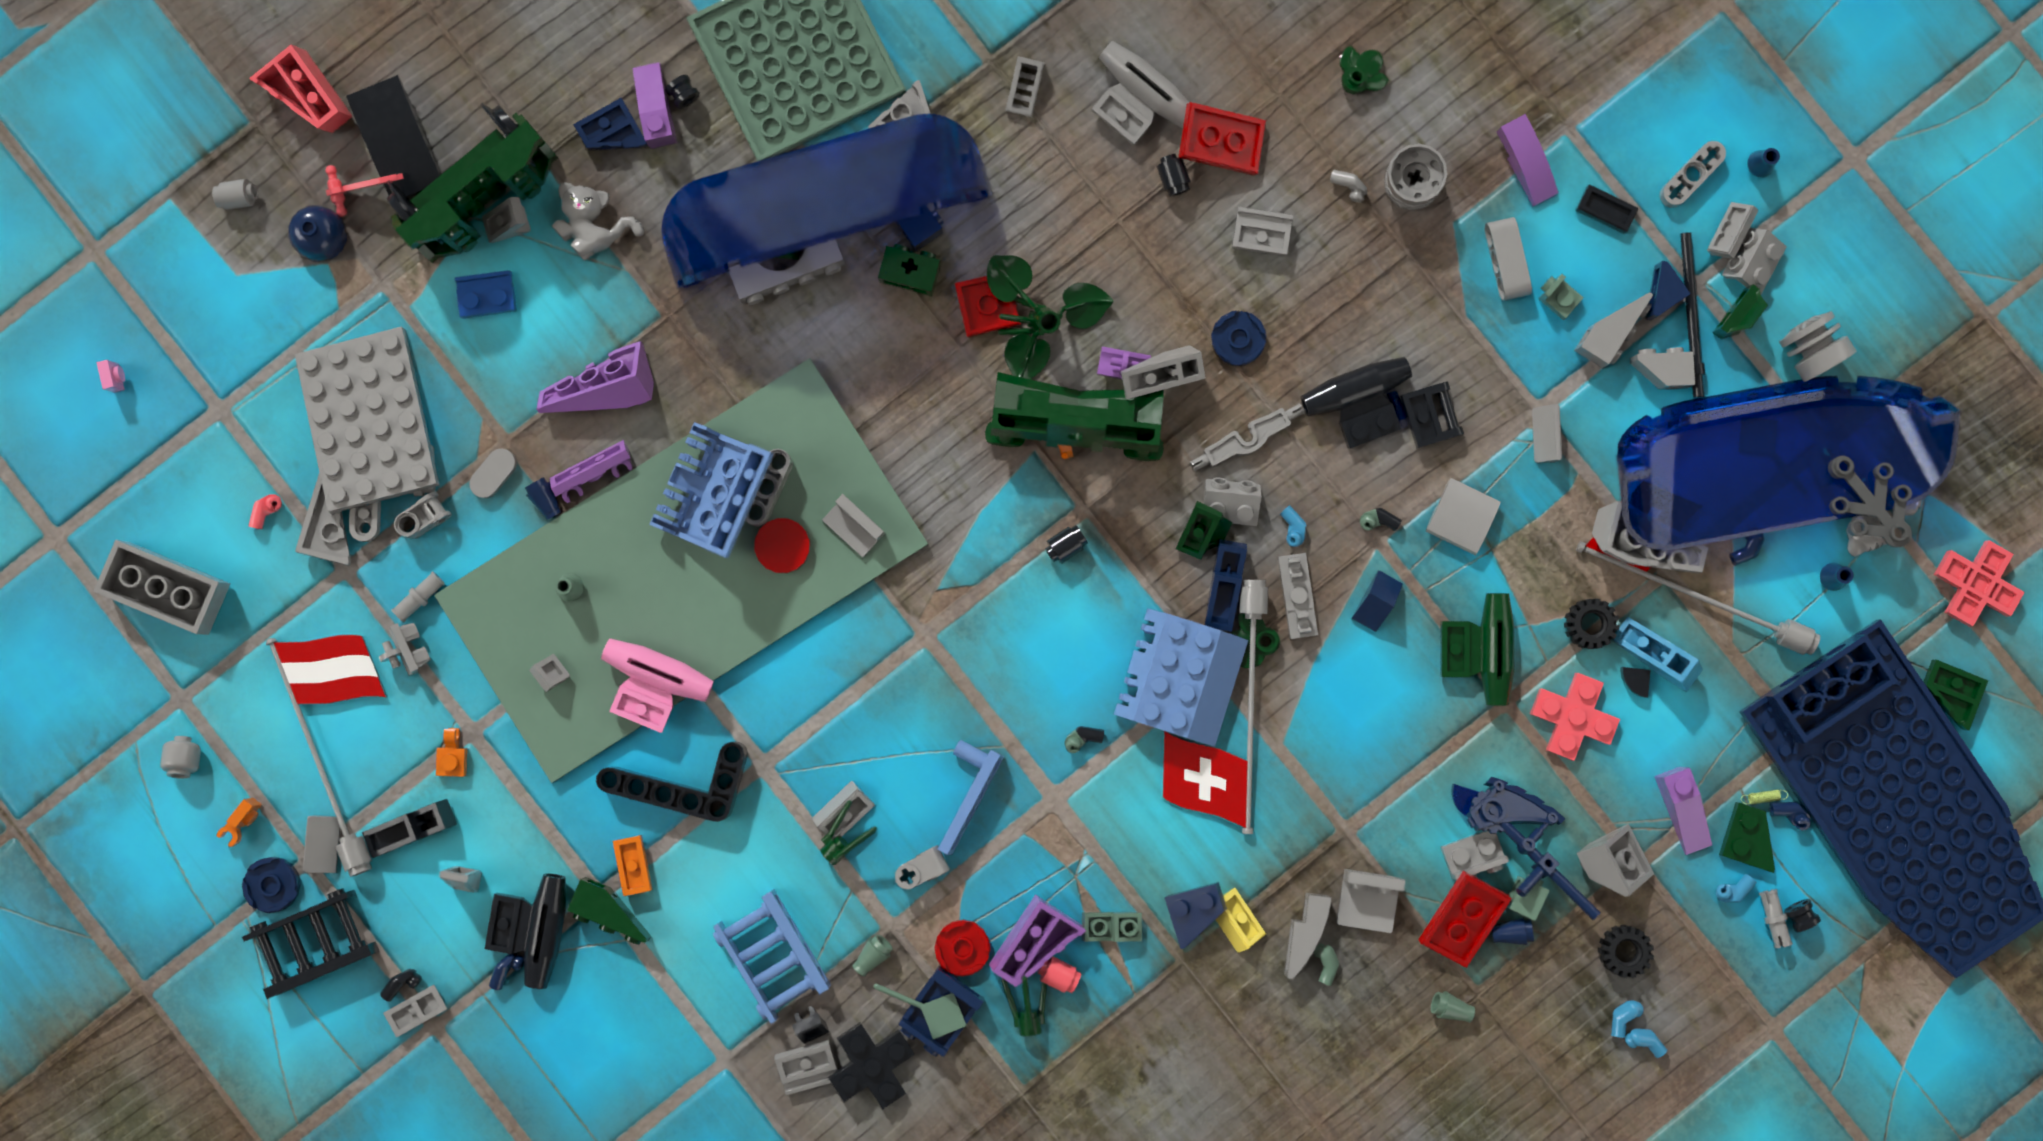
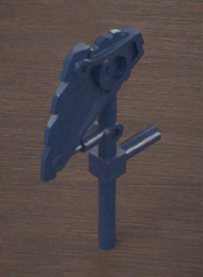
M1490 777L1483 784L1489 786V790H1486V792L1481 791L1476 794L1477 797L1472 798V807L1469 808L1470 811L1466 814L1468 817L1467 821L1475 831L1482 830L1485 832L1487 830L1489 834H1496L1497 831L1500 833L1504 832L1517 845V850L1520 854L1527 855L1535 862L1531 866L1534 870L1516 889L1517 894L1525 897L1541 878L1544 879L1549 876L1592 920L1597 918L1601 912L1556 869L1559 863L1548 852L1542 855L1535 848V843L1544 834L1543 831L1555 823L1560 825L1565 818L1553 807L1544 805L1543 803L1545 802L1537 796L1525 794L1527 791L1518 786L1507 785L1508 782ZM1512 824H1538L1541 826L1525 838Z

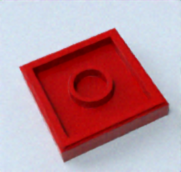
M987 276L954 283L967 338L1021 326L1020 322L999 318L1000 314L1019 316L1015 301L1004 302L996 298L988 286Z

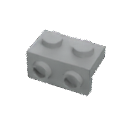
M1749 228L1735 258L1729 260L1722 275L1726 279L1738 280L1746 288L1754 284L1760 288V293L1762 294L1787 246L1766 229Z
M1220 477L1205 480L1203 504L1223 513L1226 519L1233 522L1232 524L1257 526L1262 497L1261 485L1249 480L1233 482Z

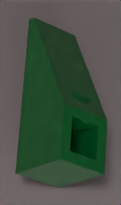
M588 877L580 879L567 911L574 913V919L584 923H589V920L600 924L598 928L611 934L617 931L625 935V940L637 945L650 940L651 935L611 887Z

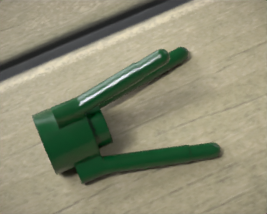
M1018 295L1013 300L1029 308H1032L1022 297ZM1036 304L1039 308L1046 307V305ZM1030 311L1028 317L1000 314L999 318L1002 320L1027 323V327L1030 328L1001 329L998 331V334H1033L1039 330L1034 321L1036 311Z
M850 800L842 808L829 832L821 839L825 845L820 849V852L832 865L840 862L852 849L877 831V827L873 826L849 844L841 836L833 837L852 805Z
M1022 977L1025 1010L1021 1011L1019 1016L1007 981L1002 978L1001 982L1013 1015L1014 1027H1019L1020 1036L1041 1034V1025L1045 1024L1044 1012L1047 984L1042 982L1037 1014V1010L1031 1009L1027 977Z

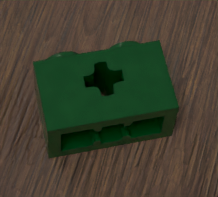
M894 244L893 247L886 246L878 274L879 283L933 297L941 267L940 260L936 259V255L926 251H921L920 254L909 252L910 248L899 244ZM910 263H913L917 271L912 270L910 274H907L904 267H909Z

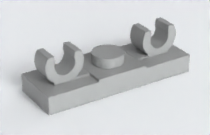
M1306 553L1277 557L1289 638L1295 639L1318 635Z

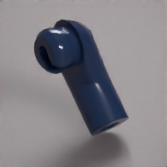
M1751 528L1746 531L1745 539L1747 543L1744 548L1729 553L1730 560L1734 566L1758 556L1765 539L1763 533H1760L1757 528Z
M1797 802L1770 803L1769 811L1771 816H1786L1797 829L1802 831L1810 827L1809 814Z
M517 953L506 955L495 965L489 987L493 990H501L509 970L512 968L515 971H519L523 967L524 957L518 956Z

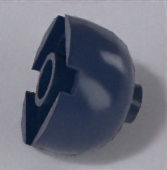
M319 205L307 206L298 210L291 218L288 226V238L292 247L302 257L314 262L335 258L344 249L347 233H345L343 219L333 210Z

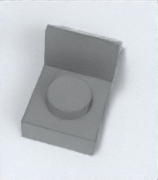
M509 197L482 216L489 243L498 242L530 231L525 208L521 205L519 197Z

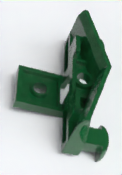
M998 372L992 422L987 424L985 437L989 444L1003 447H1020L1024 443L1025 438L1028 440L1046 441L1047 447L1056 448L1058 445L1086 447L1091 448V451L1102 452L1103 447H1112L1114 449H1123L1124 455L1129 459L1158 461L1164 451L1163 441L1160 439L1164 390L1126 399L1124 390L1079 391Z

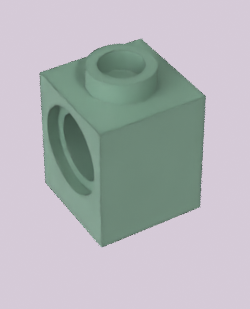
M1517 876L1509 894L1512 900L1507 908L1536 921L1550 890L1542 887L1544 881L1540 880L1525 897H1521L1517 894L1516 889L1525 878Z

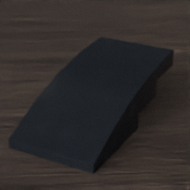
M399 75L346 96L380 177L402 173L404 179L393 181V183L406 196L424 190L442 175L432 155L433 151L421 128L423 126ZM385 183L384 187L388 195L392 193L388 183Z

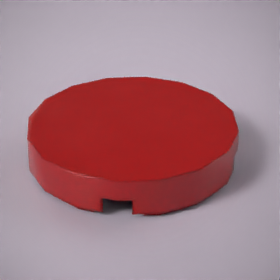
M776 518L768 521L759 529L755 538L754 551L758 561L766 569L775 573H790L798 570L806 562L810 552V539L807 531L799 523L788 518Z
M965 919L952 921L944 926L937 936L934 947L936 959L941 967L947 972L961 977L973 975L981 970L988 960L991 949L989 937L984 929L977 923Z

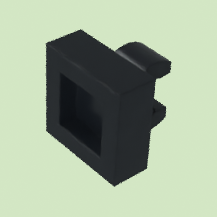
M812 1006L808 1007L810 1016L804 1020L798 1012L795 1013L797 1023L792 1025L795 1035L803 1044L829 1033L826 1022Z

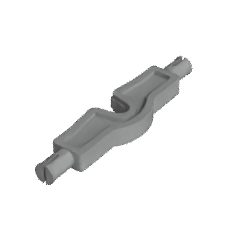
M1298 403L1286 411L1280 408L1269 415L1251 421L1248 424L1252 436V441L1245 442L1237 431L1229 433L1215 444L1205 448L1204 455L1190 461L1191 466H1194L1193 470L1196 472L1208 464L1214 467L1235 455L1243 456L1257 451L1263 446L1268 437L1289 427L1291 420L1305 414L1304 410L1301 409V404Z

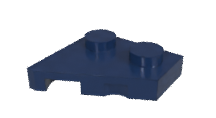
M622 98L573 124L588 150L645 148L648 146Z
M1219 882L1165 897L1180 949L1186 948L1227 909Z

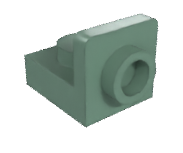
M1563 274L1559 275L1556 279L1551 276L1540 288L1544 292L1538 298L1562 320L1566 319L1584 298L1564 281L1566 276Z

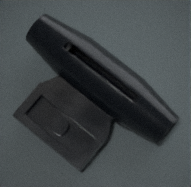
M1405 357L1368 364L1331 378L1301 396L1302 406L1308 417L1340 411L1339 425L1347 448L1351 449L1401 430L1393 403L1383 394L1412 378L1411 367Z
M551 873L543 874L533 905L524 897L498 892L493 896L485 949L507 954L524 951V985L526 987L546 989L559 953L566 913V877Z

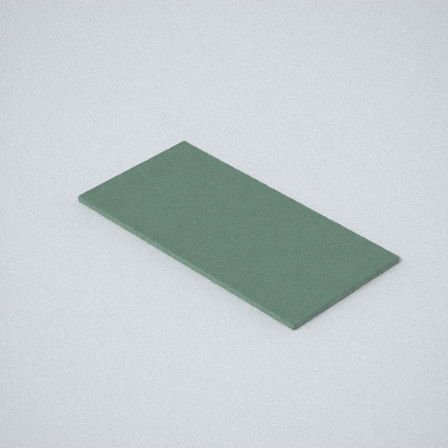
M810 358L703 425L722 435L748 445H754L766 451L777 448L782 449L792 458V470L768 521L776 518H788L799 523L807 531L810 539V552L806 562L798 570L790 573H775L766 569L758 561L754 551L755 538L762 526H752L744 521L729 558L649 525L654 514L672 522L675 520L674 517L657 511L658 504L668 506L671 510L678 513L683 502L676 499L672 500L663 494L665 488L683 496L686 495V492L667 484L676 462L697 470L696 466L678 459L680 453L691 455L699 461L704 456L705 451L690 447L685 442L687 437L708 445V441L688 434L434 595L551 783H554L643 726L609 712L619 687L630 678L601 659L603 650L610 638L641 645L674 658L714 681L929 545ZM782 455L776 456L772 461V467L777 470L782 469L786 464V458ZM765 481L761 485L760 489L763 495H769L774 491L773 481ZM842 494L885 532V535L863 558L822 521L837 504L835 501ZM761 506L751 508L749 512L751 520H759L762 517L763 510ZM565 574H575L583 582V593L575 601L561 599L555 590V582ZM565 582L563 585V587L565 588L564 592L567 591L569 588V584L567 582ZM555 654L570 674V677L545 692L529 670L533 665ZM673 695V706L686 698Z

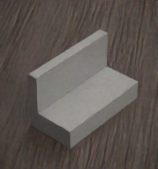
M842 494L835 501L837 504L822 521L863 558L885 535V532Z

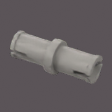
M432 571L416 588L412 587L408 591L409 594L391 611L402 622H405L421 605L426 606L428 604L427 600L441 586L445 585L444 581Z
M1772 889L1771 891L1760 892L1759 895L1761 896L1766 913L1764 920L1765 924H1769L1774 948L1793 945L1785 921L1788 919L1787 914L1783 913L1777 893L1778 890Z

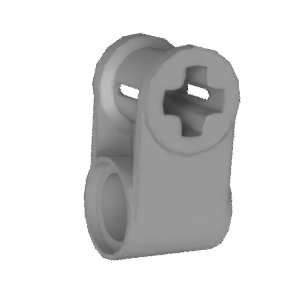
M434 491L425 495L414 505L400 513L395 518L394 528L399 535L409 539H416L432 528L444 523L452 514L443 508L437 499V492ZM413 518L415 520V528L407 533L404 529V524L408 519Z
M938 845L915 856L916 858L902 864L897 869L895 880L899 887L911 889L950 870L942 852L938 850ZM905 868L909 872L914 871L916 874L913 876V883L911 884L907 880L902 882L900 879L903 875L902 870Z

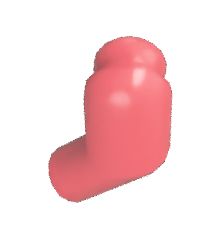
M270 494L257 500L254 503L248 526L262 529L265 517L281 508V498L275 494Z

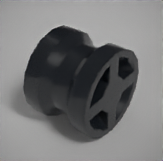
M687 74L675 78L665 88L667 94L675 99L674 104L678 109L691 105L700 96L698 89L691 86V79Z
M1810 899L1798 901L1784 910L1787 917L1792 919V926L1795 932L1806 931L1821 921L1820 916L1812 910L1813 904Z

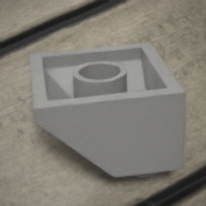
M1629 824L1590 842L1577 853L1580 864L1586 871L1589 879L1625 897L1630 896L1654 875Z

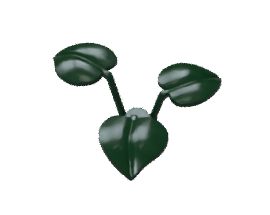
M993 255L987 266V282L992 294L1004 302L1013 301L1019 294L1036 311L1034 321L1039 330L1034 332L1032 337L1025 333L1014 335L1006 343L1004 349L1005 362L1012 375L1032 379L1046 366L1051 353L1049 343L1044 339H1037L1039 335L1055 332L1060 326V319L1065 311L1066 319L1072 326L1079 329L1092 327L1102 318L1114 301L1101 288L1093 284L1080 282L1072 284L1064 290L1062 299L1066 306L1061 307L1057 313L1048 307L1039 308L1023 291L1032 282L1033 276L1030 265L1018 256Z

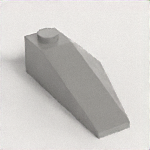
M1620 501L1598 509L1592 535L1602 552L1627 564L1698 574L1703 572L1708 547Z

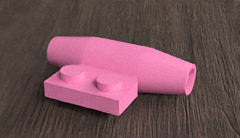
M610 638L601 656L603 661L630 677L619 687L609 712L660 733L664 731L674 707L673 695L706 702L714 684L713 680L689 665L637 644Z

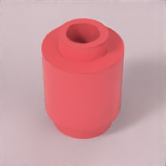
M1054 956L1047 960L1037 972V974L1041 975V982L1063 993L1066 991L1073 993L1081 977V973L1076 971V967Z

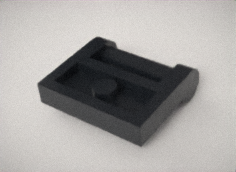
M1448 381L1400 396L1416 449L1464 435L1463 427H1459L1448 392L1450 390ZM1438 394L1449 429L1442 432L1431 395Z

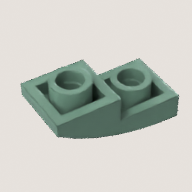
M1082 912V926L1086 930L1082 934V941H1142V913Z

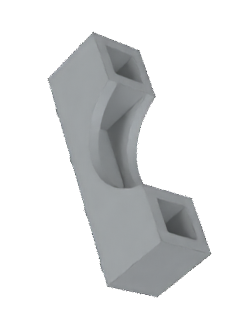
M829 229L805 238V249L801 259L789 269L782 271L769 270L762 267L755 259H751L728 268L740 301L743 304L748 302V305H754L763 301V296L771 293H774V295L783 294L790 290L789 286L811 283L815 280V276L822 273L826 275L837 273L841 270L840 266L846 264L833 231Z

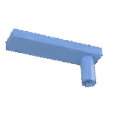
M963 740L958 742L953 755L980 770L938 848L939 851L947 855H953L1005 757L993 750H990L989 754Z

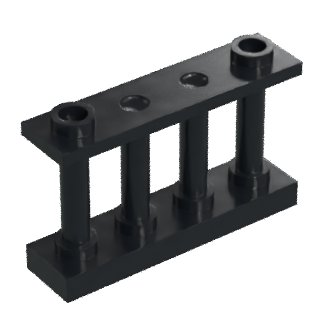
M344 888L327 894L329 900L268 926L266 921L249 927L251 933L242 936L243 942L257 938L273 978L270 980L272 985L263 989L267 999L380 952L376 941L366 945L365 940H361L345 901V899L356 895L355 890L345 892ZM331 905H335L351 945L348 946L350 952L341 956L339 951H335L319 912ZM305 916H309L325 956L322 957L324 963L318 966H314L313 962H309L293 923ZM283 927L299 967L296 969L298 974L290 978L287 973H283L268 936V932Z

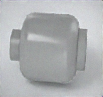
M175 736L174 741L166 742L162 747L160 767L163 771L167 772L166 775L168 777L189 778L191 774L199 769L201 748L198 744L192 742L191 737Z

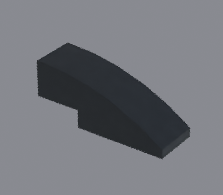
M444 799L362 832L371 858H375L453 827L457 823L448 799Z

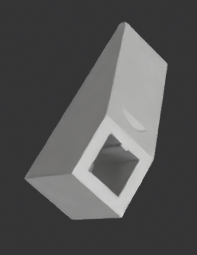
M1649 292L1590 326L1574 351L1601 368L1610 363L1615 364L1622 354V350L1619 349L1624 340L1628 342L1637 330L1634 324L1639 317L1644 318L1650 310L1652 304L1649 301L1653 294Z

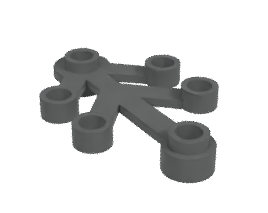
M1838 456L1832 459L1828 465L1829 474L1835 479H1844L1863 503L1849 502L1844 497H1837L1830 502V511L1836 515L1850 513L1873 516L1882 525H1867L1864 520L1856 519L1848 524V533L1853 537L1862 535L1882 537L1887 545L1895 548L1908 544L1912 537V530L1904 520L1906 501L1912 496L1911 489L1907 485L1895 487L1891 492L1892 499L1894 500L1892 517L1885 510L1888 479L1894 473L1893 467L1888 463H1881L1875 466L1873 470L1875 477L1873 495L1854 472V463L1849 457ZM1840 462H1844L1847 465L1846 471H1842L1839 468ZM1880 467H1884L1887 470L1886 477L1880 474ZM1899 489L1905 492L1904 499L1898 496ZM1836 501H1840L1843 504L1842 511L1835 507ZM1855 523L1861 525L1862 530L1860 533L1854 530ZM1895 528L1901 530L1902 536L1900 538L1894 535Z

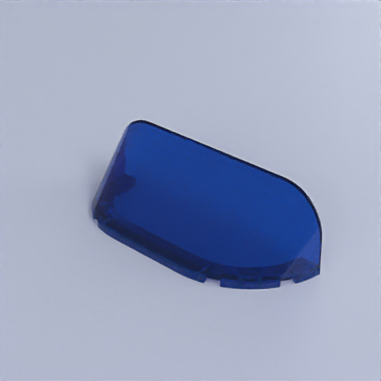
M918 114L694 180L682 187L670 200L664 212L661 234L676 289L679 290L703 283L708 278L730 272L728 266L730 263L739 261L741 267H746L923 214L922 206L934 204L935 211L958 204H970L993 197L979 148L970 133L959 123L948 117L937 114Z
M1838 376L1814 377L1806 382L1800 379L1696 398L1665 406L1661 409V415L1654 418L1645 415L1633 423L1618 442L1616 464L1625 527L1637 542L1646 547L1657 550H1675L1860 516L1850 513L1836 515L1829 509L1830 502L1837 497H1844L1849 502L1863 503L1844 479L1838 480L1829 474L1828 465L1832 459L1838 456H1847L1853 461L1854 472L1873 495L1875 487L1873 470L1875 466L1881 463L1890 464L1893 467L1894 473L1888 479L1885 510L1893 509L1894 500L1892 499L1891 492L1900 485H1907L1912 491V496L1906 501V506L1914 504L1932 493L1949 474L1956 458L1961 411L1941 396H1936L1933 399L1924 396L1921 387L1895 380L1868 376H1858L1857 382H1839ZM1840 462L1839 468L1842 471H1846L1847 465L1844 462ZM1880 467V474L1886 477L1887 470L1884 467ZM1899 489L1898 496L1904 499L1905 492ZM1836 501L1835 507L1842 511L1843 504L1840 501Z

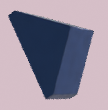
M1661 261L1654 266L1650 290L1653 296L1649 301L1652 306L1646 314L1645 320H1652L1691 294L1667 261Z
M1378 570L1351 619L1376 632L1394 608L1403 583Z

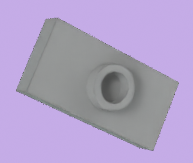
M1731 202L1707 251L1714 256L1734 259L1759 210L1753 205Z

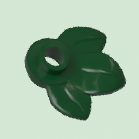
M1348 46L1343 51L1339 65L1344 72L1341 82L1346 92L1350 94H1358L1364 90L1376 92L1382 90L1387 85L1389 79L1379 72L1383 65V56L1379 51L1368 50L1360 55L1352 46Z
M1240 613L1238 615L1240 629L1230 634L1248 640L1240 666L1242 668H1249L1251 619H1245V613ZM1256 619L1255 667L1263 662L1266 655L1275 653L1280 645L1279 635L1275 630L1266 628L1263 619ZM1263 636H1267L1271 640L1268 647H1264L1261 644Z

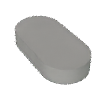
M502 448L491 452L470 479L469 484L473 494L481 498L494 496L517 467L515 455L511 451Z

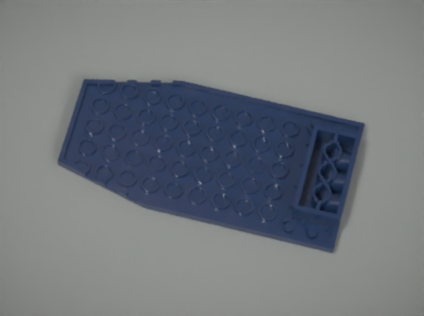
M1881 619L1875 620L1739 711L1865 899L1951 977L1958 978L2043 920V899L2037 883L2033 881L2031 876L2030 864L2027 856H2024L2021 849L2020 837L2017 829H2014L2012 825L2011 813L2007 804Z

